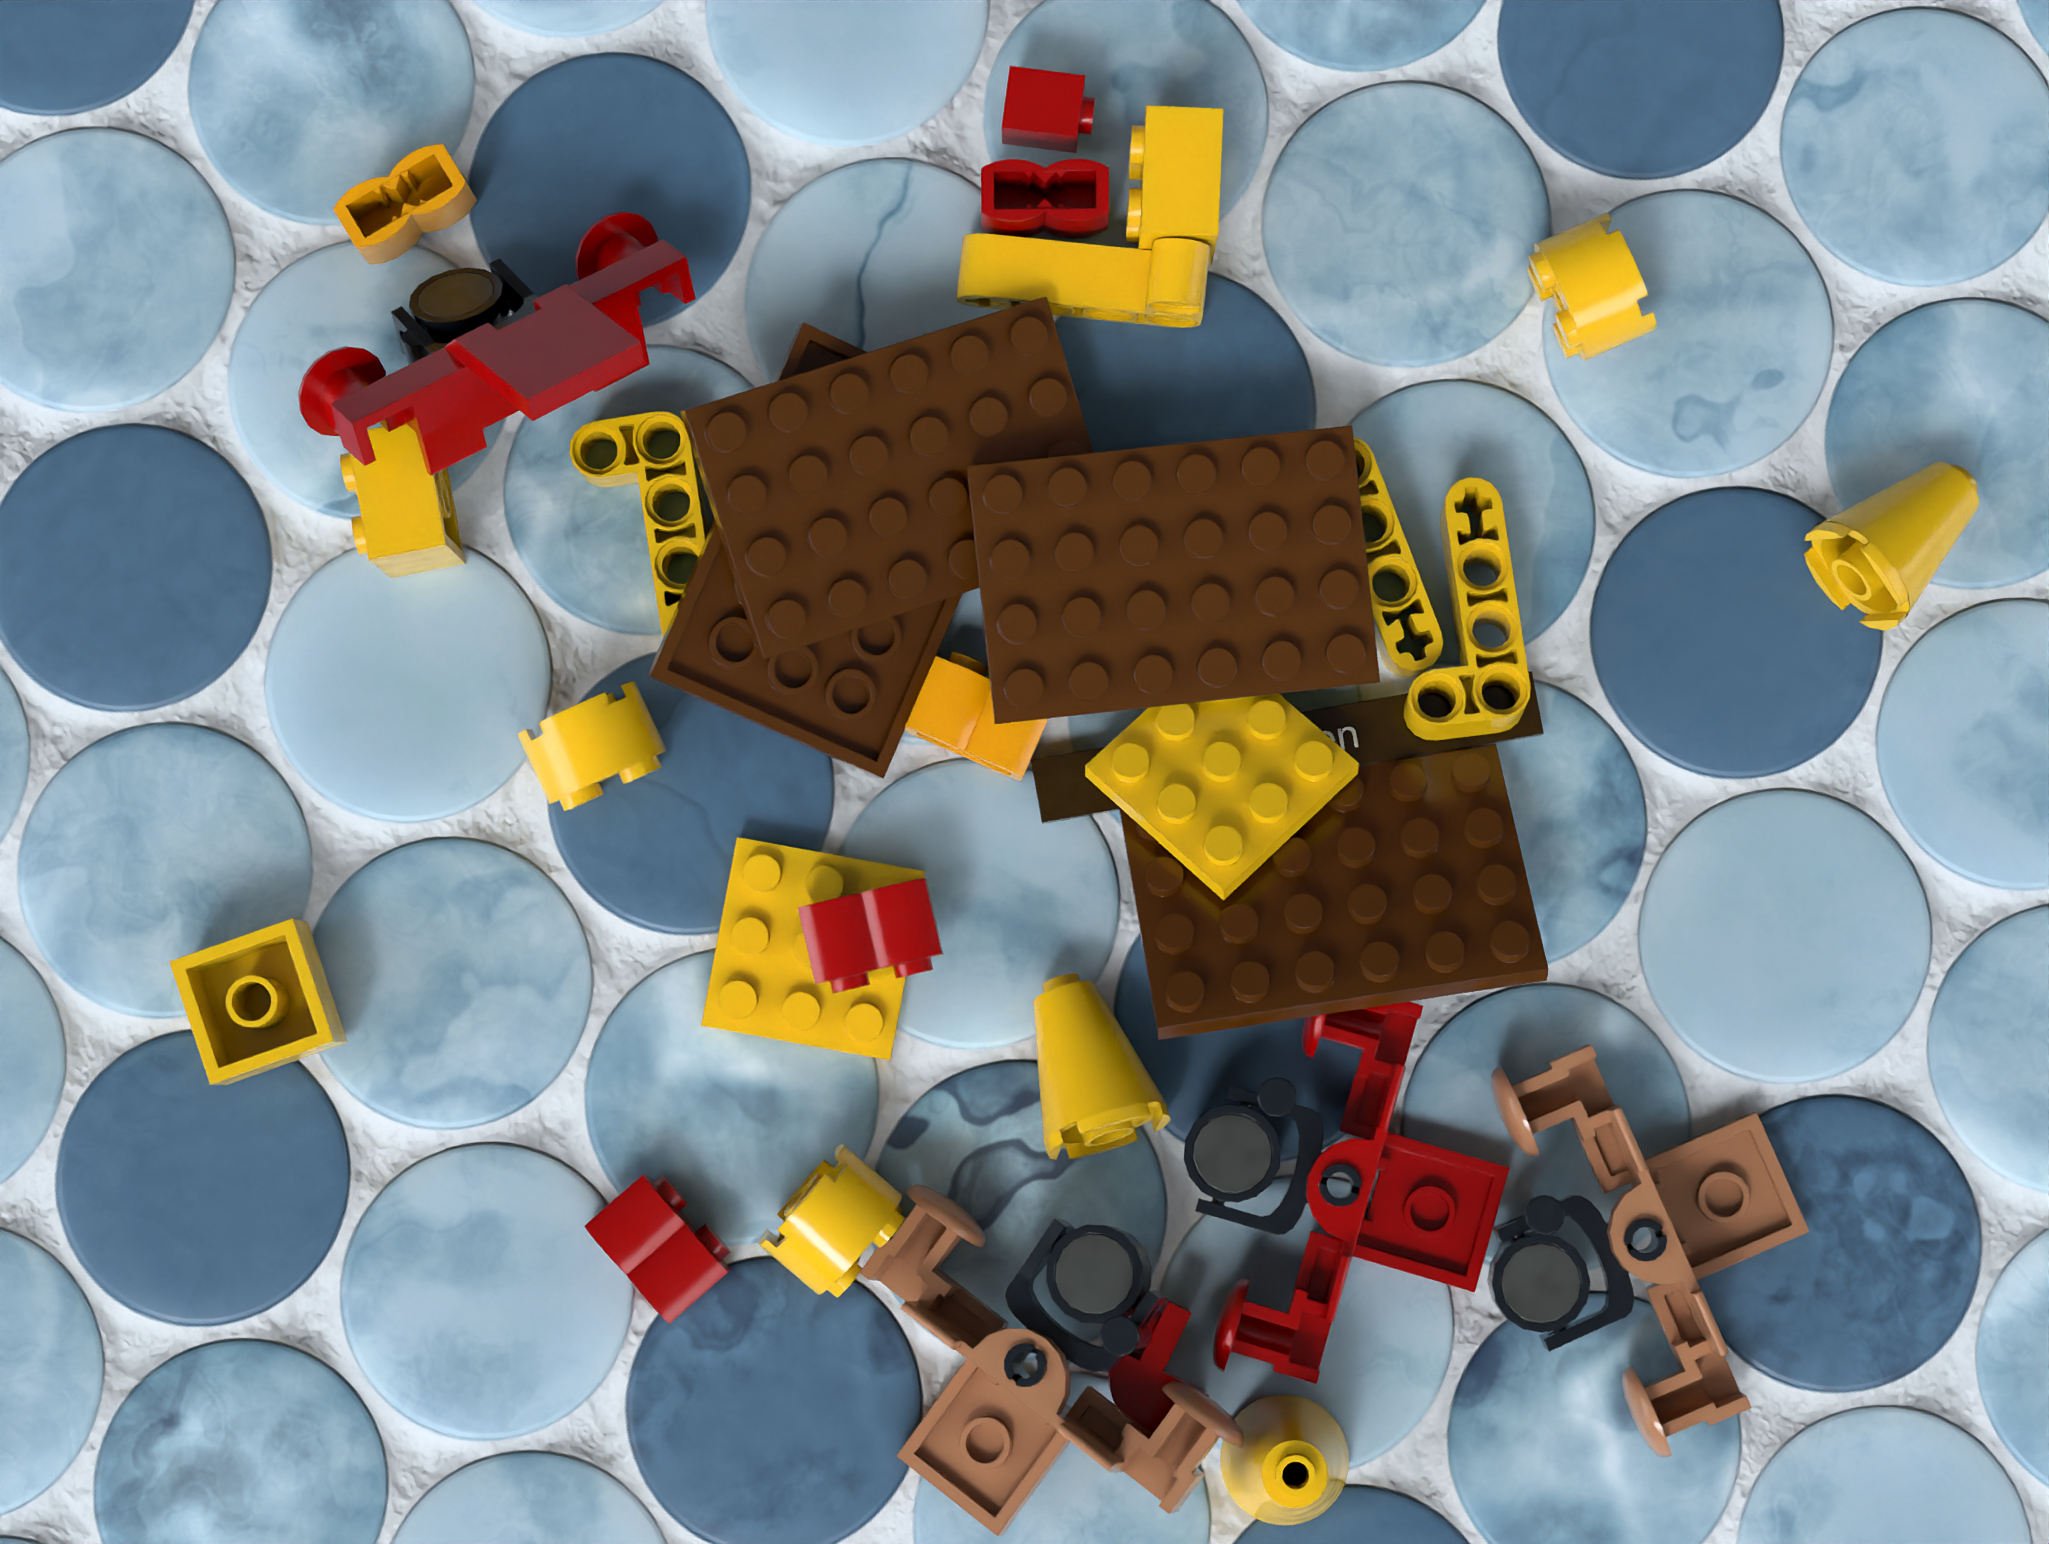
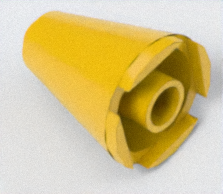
M1935 462L1817 524L1806 534L1804 540L1811 541L1812 547L1804 553V556L1816 583L1842 611L1851 603L1857 609L1867 614L1859 621L1863 625L1883 631L1898 626L1908 616L1979 507L1977 483L1973 476L1963 467L1944 462Z
M1076 973L1061 975L1046 981L1042 985L1044 993L1034 999L1033 1006L1043 1142L1049 1158L1057 1160L1061 1148H1066L1069 1159L1107 1152L1138 1141L1135 1128L1149 1121L1152 1123L1154 1133L1166 1126L1171 1121L1167 1103L1096 984L1089 980L1080 981L1079 975Z
M1275 1395L1259 1398L1238 1412L1234 1420L1243 1431V1445L1240 1448L1223 1439L1220 1453V1467L1224 1484L1238 1506L1252 1517L1274 1525L1301 1524L1324 1513L1340 1495L1349 1470L1347 1442L1340 1426L1331 1414L1317 1403L1294 1395ZM1289 1463H1302L1298 1473L1289 1478H1282L1283 1470Z

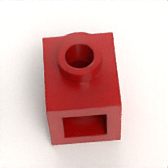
M1010 66L1001 127L1002 144L1077 153L1079 134L1091 135L1096 97L1084 96L1085 75Z

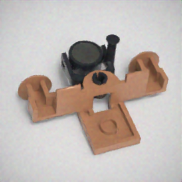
M1592 1045L1582 1046L1545 1062L1548 1070L1513 1085L1510 1084L1503 1069L1498 1066L1491 1074L1493 1097L1508 1133L1520 1150L1529 1156L1539 1155L1533 1134L1570 1119L1602 1193H1608L1631 1183L1632 1187L1621 1194L1610 1212L1608 1222H1605L1600 1211L1591 1201L1580 1195H1569L1560 1200L1552 1196L1542 1195L1525 1200L1521 1207V1216L1492 1227L1497 1240L1500 1242L1508 1241L1500 1246L1490 1262L1487 1282L1491 1299L1501 1314L1520 1328L1543 1333L1539 1337L1544 1348L1550 1352L1623 1319L1632 1312L1634 1293L1629 1272L1643 1281L1653 1283L1644 1289L1680 1370L1642 1385L1635 1370L1630 1366L1622 1375V1385L1631 1417L1641 1436L1657 1456L1670 1457L1671 1451L1666 1437L1703 1421L1711 1426L1752 1408L1747 1396L1740 1392L1725 1358V1354L1729 1353V1350L1697 1280L1810 1232L1756 1112L1747 1114L1644 1159L1621 1106L1614 1104L1595 1063L1594 1058L1597 1055ZM1565 1216H1568L1577 1223L1587 1236L1599 1260L1606 1287L1605 1305L1602 1309L1576 1321L1573 1320L1578 1317L1588 1300L1590 1278L1587 1265L1576 1248L1553 1235L1564 1223ZM1647 1227L1651 1233V1242L1646 1248L1637 1250L1631 1245L1633 1235L1638 1229ZM1530 1229L1533 1231V1232L1524 1233L1525 1231H1528V1230H1530Z
M915 1184L905 1191L916 1203V1206L895 1235L881 1248L877 1247L860 1273L868 1280L880 1281L905 1301L900 1308L902 1311L951 1349L963 1355L966 1361L902 1447L897 1457L996 1536H1001L1006 1532L1070 1442L1107 1471L1113 1473L1125 1472L1162 1502L1159 1504V1507L1168 1514L1179 1511L1205 1474L1197 1468L1220 1437L1234 1446L1242 1447L1244 1434L1234 1418L1205 1394L1176 1381L1168 1382L1162 1387L1164 1393L1175 1404L1153 1434L1092 1386H1087L1072 1407L1066 1404L1070 1396L1071 1372L1068 1365L1071 1362L1091 1372H1109L1118 1365L1124 1355L1130 1354L1134 1349H1142L1148 1346L1152 1340V1331L1148 1324L1168 1298L1157 1290H1150L1152 1267L1145 1248L1133 1235L1117 1227L1106 1225H1084L1074 1229L1075 1227L1066 1220L1054 1218L1030 1256L1007 1287L1005 1293L1009 1309L1026 1329L1006 1328L1009 1323L940 1269L961 1238L982 1248L985 1243L983 1229L959 1204L934 1189ZM1046 1264V1283L1052 1300L1064 1314L1082 1323L1103 1324L1100 1330L1102 1346H1096L1082 1340L1062 1327L1040 1304L1033 1290L1035 1278ZM1030 1353L1037 1354L1035 1358L1038 1364L1036 1373L1031 1377L1025 1371L1024 1361Z

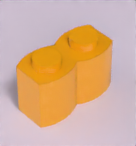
M435 144L422 147L405 156L396 164L388 177L372 178L357 184L338 200L333 210L353 244L368 264H381L394 260L410 250L420 239L423 232L439 231L460 221L471 211L477 199L443 144Z
M952 652L949 661L936 656L905 725V732L940 748L961 755L993 771L1022 781L1048 719L994 725L990 681L984 677L987 667L970 657Z

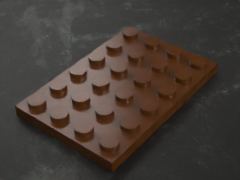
M1047 297L1038 298L680 411L760 659H767L979 588L967 466L1094 453Z
M803 322L798 325L775 381L867 352ZM714 520L647 676L863 772L884 779L905 730V725L962 594L767 659H760L717 524Z
M1352 425L967 466L994 725L1380 682Z
M1496 744L1359 766L1358 774L1224 901L1121 808L1119 809L1159 1040L1547 981L1548 964Z

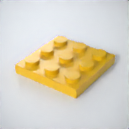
M1280 694L1147 708L1085 765V777L1224 901L1358 774L1359 763Z
M737 837L701 1026L891 1061L906 977L896 979L893 967L868 972L870 985L833 994L830 982L815 984L798 907L925 878L926 872Z

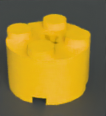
M1603 213L1534 244L1535 253L1528 256L1531 265L1527 267V272L1539 300L1542 302L1552 298L1557 309V313L1554 314L1556 323L1552 324V328L1566 359L1579 354L1582 360L1586 361L1650 333L1657 328L1654 311L1641 316L1642 311L1637 300L1648 296V293L1626 241L1619 229L1606 234L1612 219L1608 213Z
M635 681L621 685L626 696L621 700L616 701L613 693L607 695L604 692L539 722L544 735L536 738L532 729H525L517 734L549 804L560 801L564 811L571 810L603 795L604 792L599 782L619 774L623 784L662 768L657 755L667 750Z
M843 1144L834 1150L835 1159L839 1163L833 1167L826 1160H823L778 1212L777 1216L784 1221L777 1229L779 1234L775 1236L766 1229L758 1242L763 1249L816 1294L820 1295L828 1290L836 1298L852 1284L862 1270V1267L858 1265L861 1258L860 1255L870 1243L873 1242L881 1248L894 1235L905 1219L900 1214L902 1208L899 1206L902 1194Z

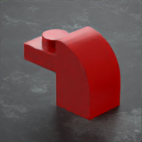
M1169 1299L1165 1301L1148 1324L1152 1331L1150 1344L1140 1349L1137 1356L1132 1353L1124 1355L1118 1365L1108 1372V1384L1114 1404L1152 1434L1175 1404L1162 1390L1166 1383L1171 1381L1180 1382L1200 1391L1208 1397L1210 1396L1206 1390L1164 1370L1192 1314L1189 1309Z

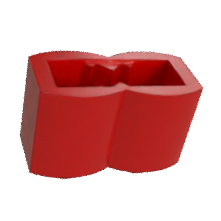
M1005 159L985 165L981 168L982 230L988 234L1025 238L1036 235L1044 230L1065 238H1087L1098 235L1108 229L1109 167L1088 159H1066L1055 162L1045 168L1037 163L1021 159Z
M926 878L798 907L815 984L830 982L832 994L870 985L868 972L893 967L896 979L933 970L931 958L944 955Z
M644 1173L584 1227L611 1260L627 1275L651 1306L670 1324L731 1270L723 1260L731 1252L709 1225L705 1223L697 1230L681 1212L688 1202L666 1176L662 1175L654 1181L647 1173Z

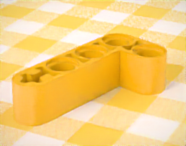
M968 234L962 238L956 300L964 305L1003 310L1038 298L1047 297L1051 313L1055 316L1175 328L1197 327L1201 325L1204 312L1210 247L1199 241L1182 238L1157 239L1152 244V250L996 234Z
M655 411L593 421L583 425L574 433L570 442L569 454L576 469L593 485L598 487H615L639 483L660 627L664 637L679 603L678 601L671 605V600H680L687 584H676L669 581L667 576L668 566L676 556L681 554H692L699 557L709 533L700 471L684 422L670 412ZM673 431L679 434L680 446L674 455L666 459H656L649 455V443L657 433ZM600 441L615 443L617 445V456L609 467L603 469L588 467L586 457L590 447ZM681 492L688 495L690 498V508L683 518L677 521H665L659 518L658 506L661 499L667 494Z
M1354 437L1356 462L1360 468L1358 483L1361 511L1376 517L1381 523L1383 531L1382 538L1369 543L1365 542L1376 647L1384 665L1393 674L1405 678L1417 677L1426 672L1441 655L1443 647L1442 632L1374 454L1367 443L1358 437ZM1386 571L1399 576L1405 587L1404 598L1395 602H1387L1380 599L1373 590V576ZM1410 607H1413L1415 614H1410L1404 622L1408 634L1412 640L1423 638L1426 646L1418 654V661L1414 660L1410 652L1399 654L1396 646L1404 638V631L1399 619L1389 626L1384 621V619L1396 618Z
M1468 477L1459 480L1450 487L1440 514L1439 526L1460 666L1433 669L1419 675L1413 681L1404 704V719L1407 727L1414 735L1424 740L1437 741L1494 734L1510 730L1519 722L1530 698L1531 686L1502 500L1498 490L1490 482L1482 478ZM1463 505H1471L1473 513L1481 515L1476 530V539L1468 541L1471 533L1469 517L1467 513L1460 512ZM1474 563L1486 565L1494 572L1496 581L1487 586H1477L1465 577L1463 569ZM1482 624H1491L1501 630L1505 637V643L1495 648L1485 647L1475 639L1472 630ZM1492 685L1502 686L1512 693L1515 705L1509 709L1496 710L1484 701L1482 690ZM1428 693H1437L1448 700L1452 710L1447 716L1441 718L1430 717L1420 709L1418 699Z

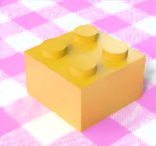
M1146 105L1144 126L1132 125L1128 180H1140V188H1129L1126 242H1138L1137 249L1152 250L1153 242L1162 238H1182L1199 241L1209 245V264H1212L1219 231L1223 133L1222 108Z
M407 424L390 432L384 427L367 429L376 461L364 466L350 452L340 454L341 471L348 492L355 491L359 502L361 515L351 518L352 531L358 553L360 555L367 554L370 563L376 565L390 578L466 564L448 468L432 476L428 474L416 432Z
M291 918L169 961L210 1085H229L348 1043L309 924L306 921Z

